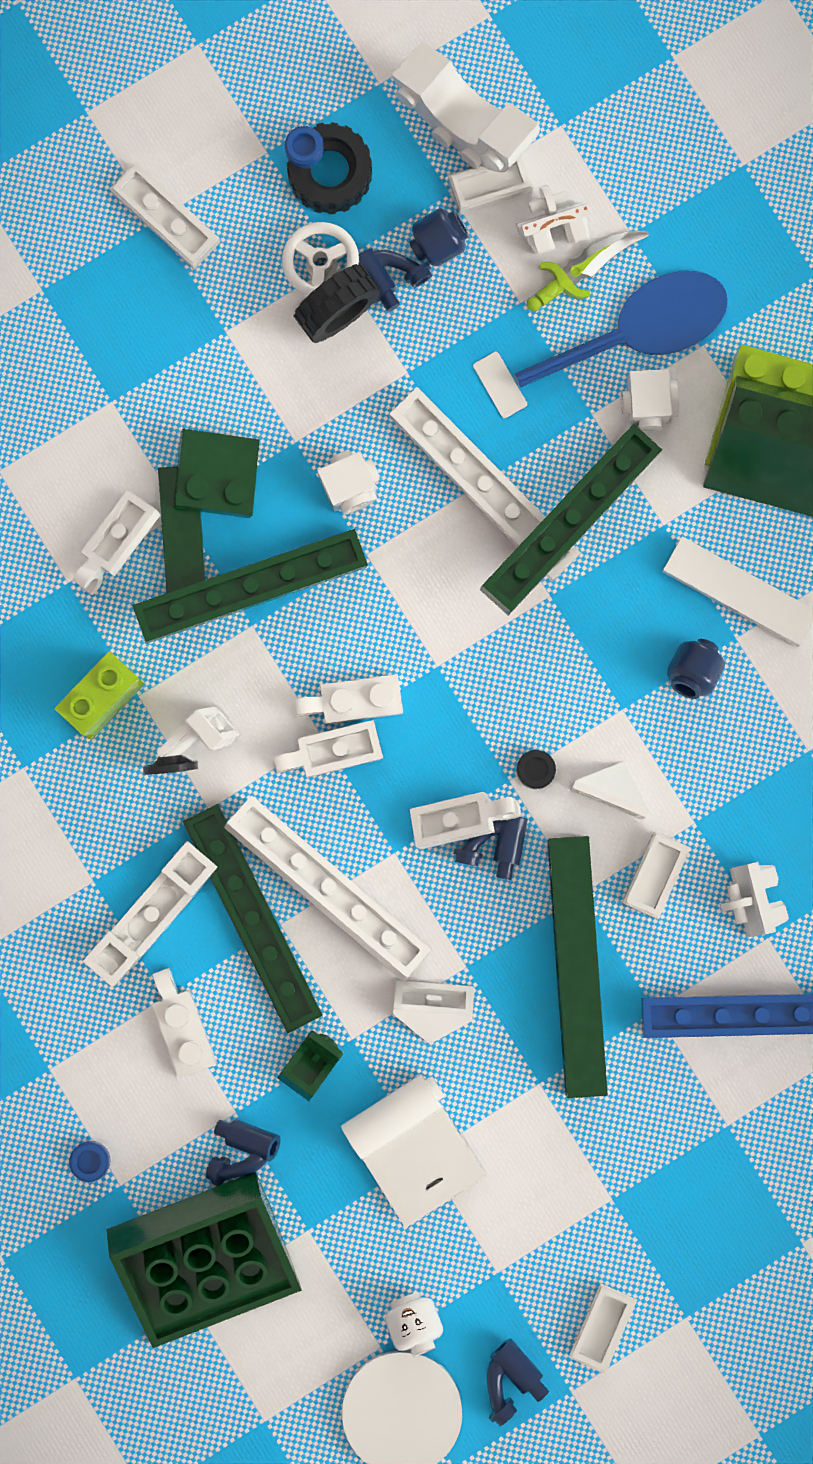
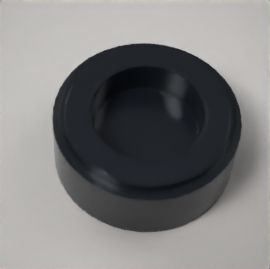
M531 750L523 754L519 759L516 774L519 781L525 787L534 790L542 789L548 786L554 779L556 765L553 758L545 751Z

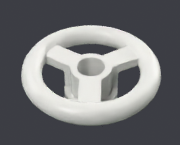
M315 222L299 228L288 239L282 254V268L288 282L297 291L308 296L320 284L338 272L337 259L347 255L346 268L351 267L354 264H359V253L353 238L343 228L332 223ZM315 234H328L337 238L341 243L329 249H315L306 243L304 239ZM295 251L306 257L307 270L312 278L311 284L303 281L295 271L293 263ZM317 259H327V263L325 265H315Z

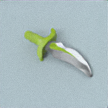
M628 231L608 236L584 249L579 257L569 259L567 266L563 269L553 262H541L538 266L539 270L550 272L554 280L535 293L534 297H530L527 300L528 309L536 312L541 306H545L562 292L575 299L588 298L590 291L581 290L575 284L583 278L593 277L617 253L633 243L648 237L649 233L647 231Z

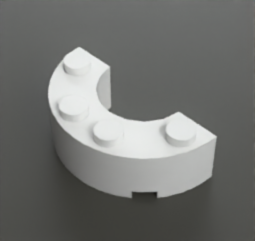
M424 41L419 43L392 74L399 88L396 92L398 99L408 108H414L434 129L431 134L438 143L445 148H449L452 145L460 152L462 159L474 169L481 165L495 172H506L539 135V123L511 103H508L504 109H500L484 100L461 78L449 59Z

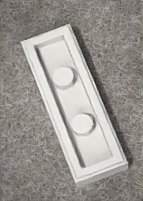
M135 162L109 188L118 200L193 269L220 244V238L139 163Z

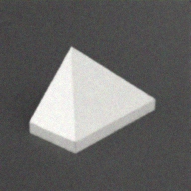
M624 762L573 782L570 789L573 792L640 819L646 818L649 812Z
M396 980L393 1015L427 1043L432 1044L472 1021L474 987Z

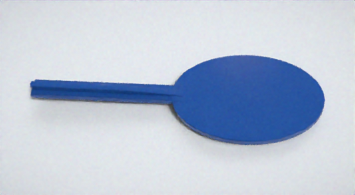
M678 271L657 277L644 284L629 297L620 312L618 329L515 373L516 382L521 388L622 343H625L637 352L650 355L671 354L690 348L710 335L721 322L727 308L726 290L716 278L697 271Z

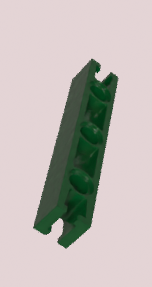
M589 836L549 838L547 840L565 1096L567 1098L608 1096Z

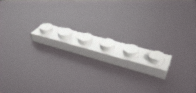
M418 387L389 414V417L517 547L545 519V516ZM573 546L546 576L553 582L581 552Z
M253 796L226 823L224 828L403 982L430 952L431 949Z

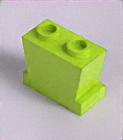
M109 651L54 709L79 733L92 741L145 684Z

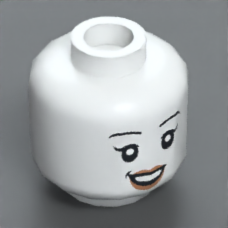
M417 1292L391 1302V1310L386 1314L385 1322L395 1348L399 1351L411 1350L413 1357L435 1349L433 1341L442 1335L443 1326L432 1299L427 1297L421 1298L420 1293Z

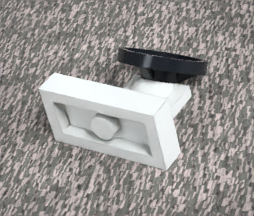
M216 706L198 709L185 720L187 723L156 751L160 756L155 763L142 766L143 774H164L199 769L197 760H190L181 755L199 737L211 750L231 745L241 734Z

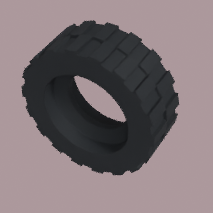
M331 122V124L319 123L313 128L320 133L323 139L324 151L331 150L342 154L349 165L348 175L339 185L326 187L314 180L311 174V167L299 168L288 160L287 173L289 184L292 186L295 197L299 198L305 207L314 209V212H327L329 215L336 214L339 211L346 212L350 210L351 206L359 204L362 196L366 195L369 190V182L372 180L370 150L367 144L363 143V138L358 133H354L352 128L346 125L343 127L334 122Z
M354 264L337 272L313 290L296 308L293 317L312 342H322L348 327V325L366 312L377 300V297L380 296L381 289L362 264Z

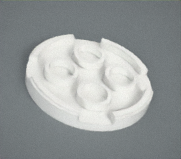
M409 1350L385 1352L363 1364L351 1379L342 1405L343 1428L349 1444L367 1464H437L449 1453L460 1432L462 1423L460 1394L453 1378L440 1363L438 1364L422 1354L413 1357L412 1352Z

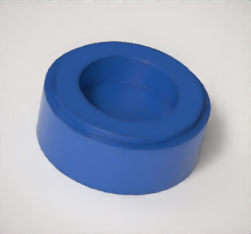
M300 126L290 131L285 139V152L288 160L299 168H310L318 164L324 153V144L320 133L308 126Z
M83 1142L70 1155L69 1166L71 1172L81 1181H97L107 1173L110 1167V1154L107 1148L99 1142Z

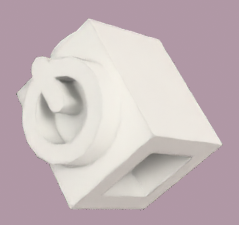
M669 369L630 371L626 380L627 391H621L622 414L629 415V425H639V429L644 431L658 430L662 428V424H668L671 417L679 416L677 379L670 380Z
M350 450L339 453L329 459L330 465L317 470L321 484L334 512L341 509L344 515L354 513L378 499L375 482L380 480L379 474L372 459L365 461L361 451L353 455Z

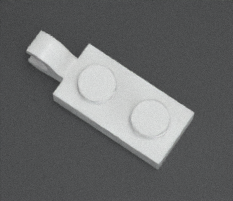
M126 490L81 550V553L88 560L75 573L72 580L89 594H95L102 584L105 571L115 577L161 514L155 508Z
M398 674L321 684L320 697L294 699L297 717L324 713L325 725L403 714Z
M374 720L298 738L299 751L273 757L277 774L304 767L307 778L383 759Z
M480 792L410 809L415 846L419 849H425L494 833L493 821L521 817L519 801H513L512 797H506L489 802L488 794Z
M170 968L152 974L156 987L162 997V1000L153 1003L152 1007L179 1079L217 1065L191 991L187 990L178 993Z

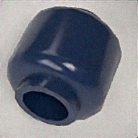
M439 208L413 224L412 233L414 239L409 241V244L420 262L427 259L431 265L441 266L465 251V240L469 238V235L455 211L449 213L447 210Z
M698 639L697 641L683 642L679 645L667 670L672 689L690 699H697L700 696L711 694L724 671L725 661L722 655L718 653V647L709 640Z

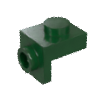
M311 1030L277 1079L307 1101H310L342 1057L343 1052L338 1049L335 1041L329 1036L318 1034Z

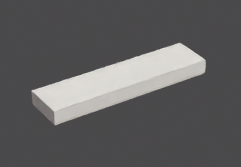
M681 537L662 571L666 575L797 647L801 646L813 624V608L684 537Z

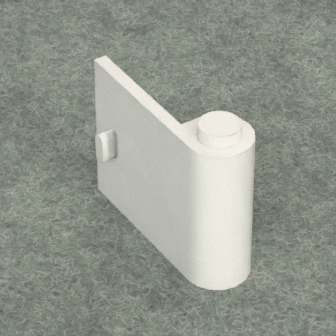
M422 1074L341 1125L350 1144L367 1165L405 1228L486 1177L439 1102L440 1099L445 1097L432 1076L425 1080Z

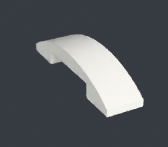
M187 841L161 870L162 873L117 925L102 938L83 962L113 988L180 914L216 870L217 866Z

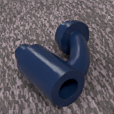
M371 248L359 254V264L363 265L381 289L380 296L377 297L374 303L381 301L387 312L396 309L400 302L394 294L397 287L384 268L385 266L394 267L406 272L404 280L406 283H410L413 288L421 286L432 277L431 267L428 262L419 265L417 262L394 251H374Z
M518 817L509 820L493 821L494 833L469 838L461 850L454 849L453 854H456L455 862L478 866L479 859L483 857L482 853H477L478 849L492 836L497 835L493 861L499 862L496 877L512 880L514 865L520 866L528 819Z
M237 1119L232 1121V1123L219 1120L215 1126L214 1134L225 1138L226 1146L245 1152L249 1156L245 1160L230 1164V1159L227 1157H213L207 1167L206 1178L211 1180L213 1185L219 1186L227 1179L242 1177L256 1172L267 1161L270 1162L274 1159L280 1146V1136Z
M511 1338L503 1342L492 1353L487 1369V1388L493 1410L488 1418L499 1426L504 1425L517 1412L512 1398L504 1399L502 1384L504 1374L522 1394L529 1392L537 1402L541 1401L549 1393V1390L540 1381L543 1374Z

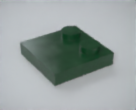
M183 428L180 432L173 508L250 518L253 515L260 440Z

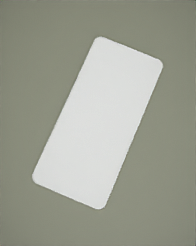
M494 352L473 364L476 373L502 418H507L527 406L524 396L498 352Z

